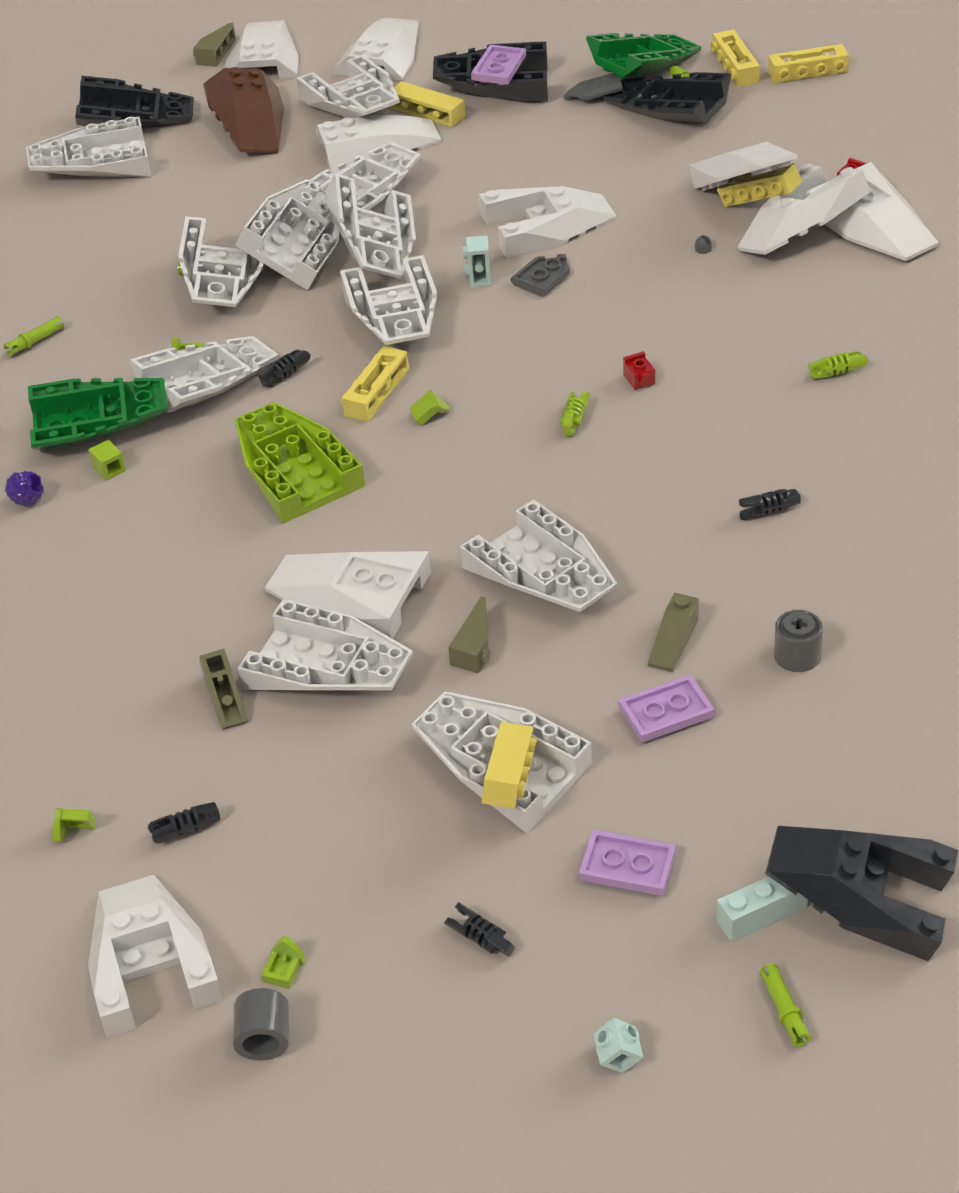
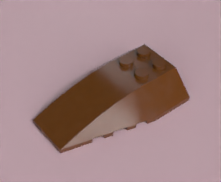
M238 67L224 68L203 84L209 109L216 113V119L223 123V129L230 133V139L240 152L278 154L284 106L278 87L262 70L256 68L240 69Z

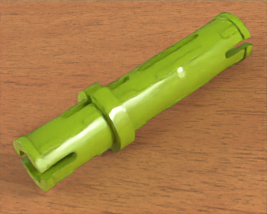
M56 316L27 333L19 334L18 338L3 344L4 350L13 347L6 351V354L11 357L23 349L31 348L32 344L60 329L62 330L64 323L55 325L62 321V319Z
M774 963L766 964L765 967L768 973L762 967L759 970V974L778 1010V1020L781 1025L786 1027L793 1046H805L802 1037L809 1043L811 1035L808 1033L802 1020L803 1013L800 1008L795 1006L778 970V966Z

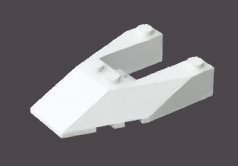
M364 55L346 60L349 78L334 84H328L314 72L296 78L299 96L302 101L309 106L346 118L361 117L400 103L389 73Z
M812 164L802 166L800 171H798L802 182L790 194L771 197L760 208L739 243L738 250L765 255L789 243L788 238L797 234L798 236L808 233L809 227L817 223L818 226L826 224L870 193L863 170L853 169L852 167L845 168L840 172V175L807 197L808 190L827 181L821 166Z
M335 173L326 189V202L350 254L362 269L401 279L404 273L403 259L409 257L412 245L416 239L411 195L391 190L382 206L383 214L357 207L354 178Z
M565 186L498 189L479 194L480 214L486 225L524 216L527 218V220L498 226L500 249L506 258L567 244L570 238L576 235L581 237L586 234V230L594 226L596 229L617 219L616 214L602 194Z
M185 216L178 260L192 302L236 307L263 269L264 263L241 249L205 245L206 218Z
M424 255L403 259L406 284L369 291L361 267L340 271L346 304L385 345L425 338L430 335L437 291Z
M155 875L98 892L88 969L100 1019L107 1038L136 1029L124 982L181 964L194 1010L223 1001L215 969L201 929Z

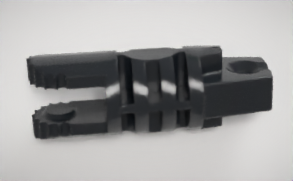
M298 349L285 354L258 374L261 384L264 387H269L282 381L310 360L311 354L305 350L300 351Z
M779 489L762 493L761 495L739 499V506L747 509L740 511V519L747 520L786 510L788 507L800 504L801 495L796 489Z
M210 802L192 806L189 810L184 809L183 812H175V815L170 814L151 821L147 828L150 834L152 833L153 842L160 844L179 838V835L185 836L188 832L193 833L196 829L198 831L221 820L216 803Z
M458 902L455 908L460 914L467 916L468 919L462 926L455 919L448 917L444 924L475 942L492 954L496 949L510 957L515 946L504 938L506 931Z

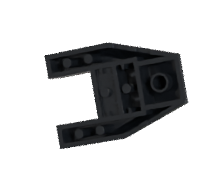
M546 41L488 44L486 49L475 51V48H470L467 53L457 55V52L434 56L433 80L474 95L529 102L548 101ZM489 45L526 49V57L508 85H498L497 83L490 82L481 83L471 79L472 71Z
M778 826L765 874L794 895L799 893L813 903L812 907L821 914L825 911L839 921L841 928L929 962L942 943L946 919L885 896L884 892L888 873L891 872L942 891L955 872L958 850L930 839L846 830Z

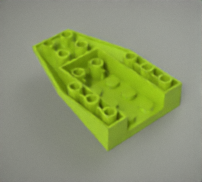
M277 402L266 404L234 419L246 469L282 524L365 487L362 464L323 425Z

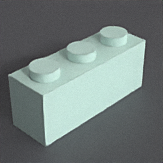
M768 876L717 899L716 922L729 940L733 942L807 908L808 899L799 893L794 895Z

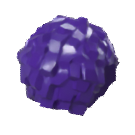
M31 471L14 472L7 479L5 492L15 504L30 507L41 498L44 487L41 483V477Z

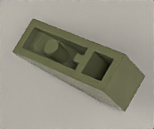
M228 23L198 41L193 48L196 65L217 67L236 40L234 23Z
M674 592L665 609L648 661L649 667L669 672L674 671L698 622L699 598Z
M481 596L449 645L451 666L479 673L483 665L489 662L491 650L488 643L486 597Z
M225 649L200 655V667L222 730L248 722Z

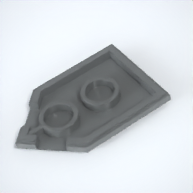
M611 73L579 82L566 92L564 99L577 97L579 100H590L622 91L623 88L616 73Z
M557 254V257L546 259L545 256L535 257L513 275L510 281L514 286L543 296L570 274L566 254Z

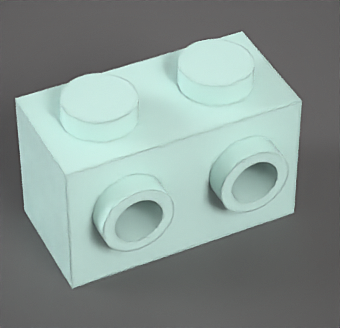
M488 236L466 237L467 246H463V258L468 259V263L464 264L465 276H469L470 287L491 286Z

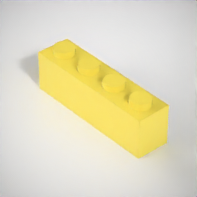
M402 81L394 87L400 103L390 106V109L419 118L432 119L433 122L452 128L466 117L463 99Z
M507 722L500 723L484 778L481 803L515 809L518 798L523 799L537 738H532L533 727Z

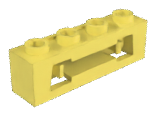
M729 30L713 33V41L710 44L711 51L716 54L724 70L731 73V80L735 82L737 87L759 83L760 65L736 31Z
M843 44L768 55V73L774 83L848 72L849 54ZM834 51V55H829L828 52Z
M791 163L789 166L751 176V173H746L728 179L729 183L719 186L717 191L724 207L790 194L802 182L795 163Z
M383 346L374 355L373 360L363 369L361 375L357 380H354L352 386L341 398L344 416L366 422L370 421L409 370L407 351Z

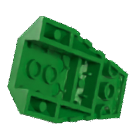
M618 33L588 35L586 37L595 64L603 67L602 70L606 72L616 73V76L622 79H627L628 76L640 77V75L664 70L699 52L702 47L675 34H654V37L648 34H640L638 37H633L632 33H625L624 37H620Z
M81 378L28 386V400L33 415V429L30 430L31 447L34 450L73 445L106 437L146 422L168 411L164 378H134L131 382H124L123 378H114L113 382H102L101 378H91V382H81Z

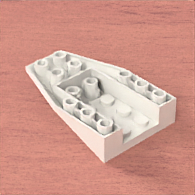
M127 117L118 121L110 120L101 124H89L26 147L29 171L88 177H152L139 117Z
M763 142L690 164L688 167L694 189L701 187L702 191L727 184L729 183L728 179L739 175L751 173V176L789 166L791 165L790 161L797 159V154L771 143Z
M872 162L856 168L863 170L870 193L824 224L848 241L904 261H908L937 247L939 243L911 205ZM830 181L808 190L807 197Z
M306 179L268 196L243 228L235 246L308 290L339 242L340 231L327 206L326 191L316 183Z
M534 499L515 511L516 526L490 543L480 535H477L460 546L461 566L463 569L578 612L583 611L617 588V582L584 534Z
M429 551L286 555L265 586V591L280 600H291L352 615L393 639L402 624L400 608L411 589H422L431 574Z
M283 599L272 615L275 630L260 653L248 651L237 669L242 690H392L412 657L413 651L352 615Z
M445 691L411 724L412 729L453 774L481 798L484 778L500 723L507 722L533 727L532 738H537L523 799L518 798L515 809L491 805L528 834L592 765L591 742L526 708Z

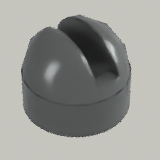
M702 235L696 239V252L706 254L712 250V242L708 236Z

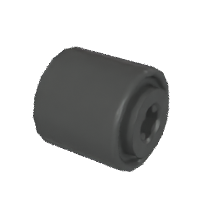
M791 610L778 617L775 623L774 659L779 666L792 672H805L812 670L818 665L821 660L823 624L818 616L806 610Z
M257 988L245 991L236 998L234 1003L233 1046L240 1056L260 1061L279 1057L286 1052L289 1046V1004L287 998L282 993L273 989Z

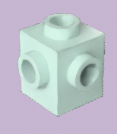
M613 1018L593 1033L596 1053L600 1065L624 1073L644 1058L639 1041V1033L636 1026Z

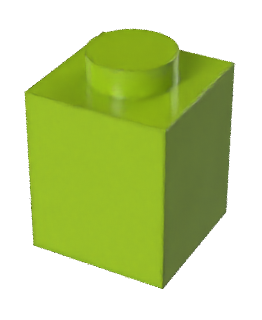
M110 440L88 449L93 468L105 480H109L126 471L122 453Z

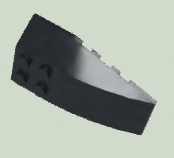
M693 72L689 74V77L673 74V78L663 79L662 75L655 76L652 80H647L646 77L622 79L620 82L623 90L605 95L603 100L622 109L648 117L682 121V123L698 122L704 124L709 122L726 104L731 73Z
M81 75L80 99L75 115L76 125L101 124L110 120H123L127 117H139L141 128L178 124L192 120L194 97L171 91L165 94L161 93L160 89L154 87L152 90L142 88V85L137 83L131 86L127 85L126 81L120 79Z

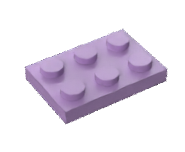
M489 45L472 71L471 79L481 83L490 82L497 83L498 85H508L526 57V49Z
M691 674L618 700L621 712L641 743L715 717V709Z
M592 830L579 870V880L664 896L676 854V845Z

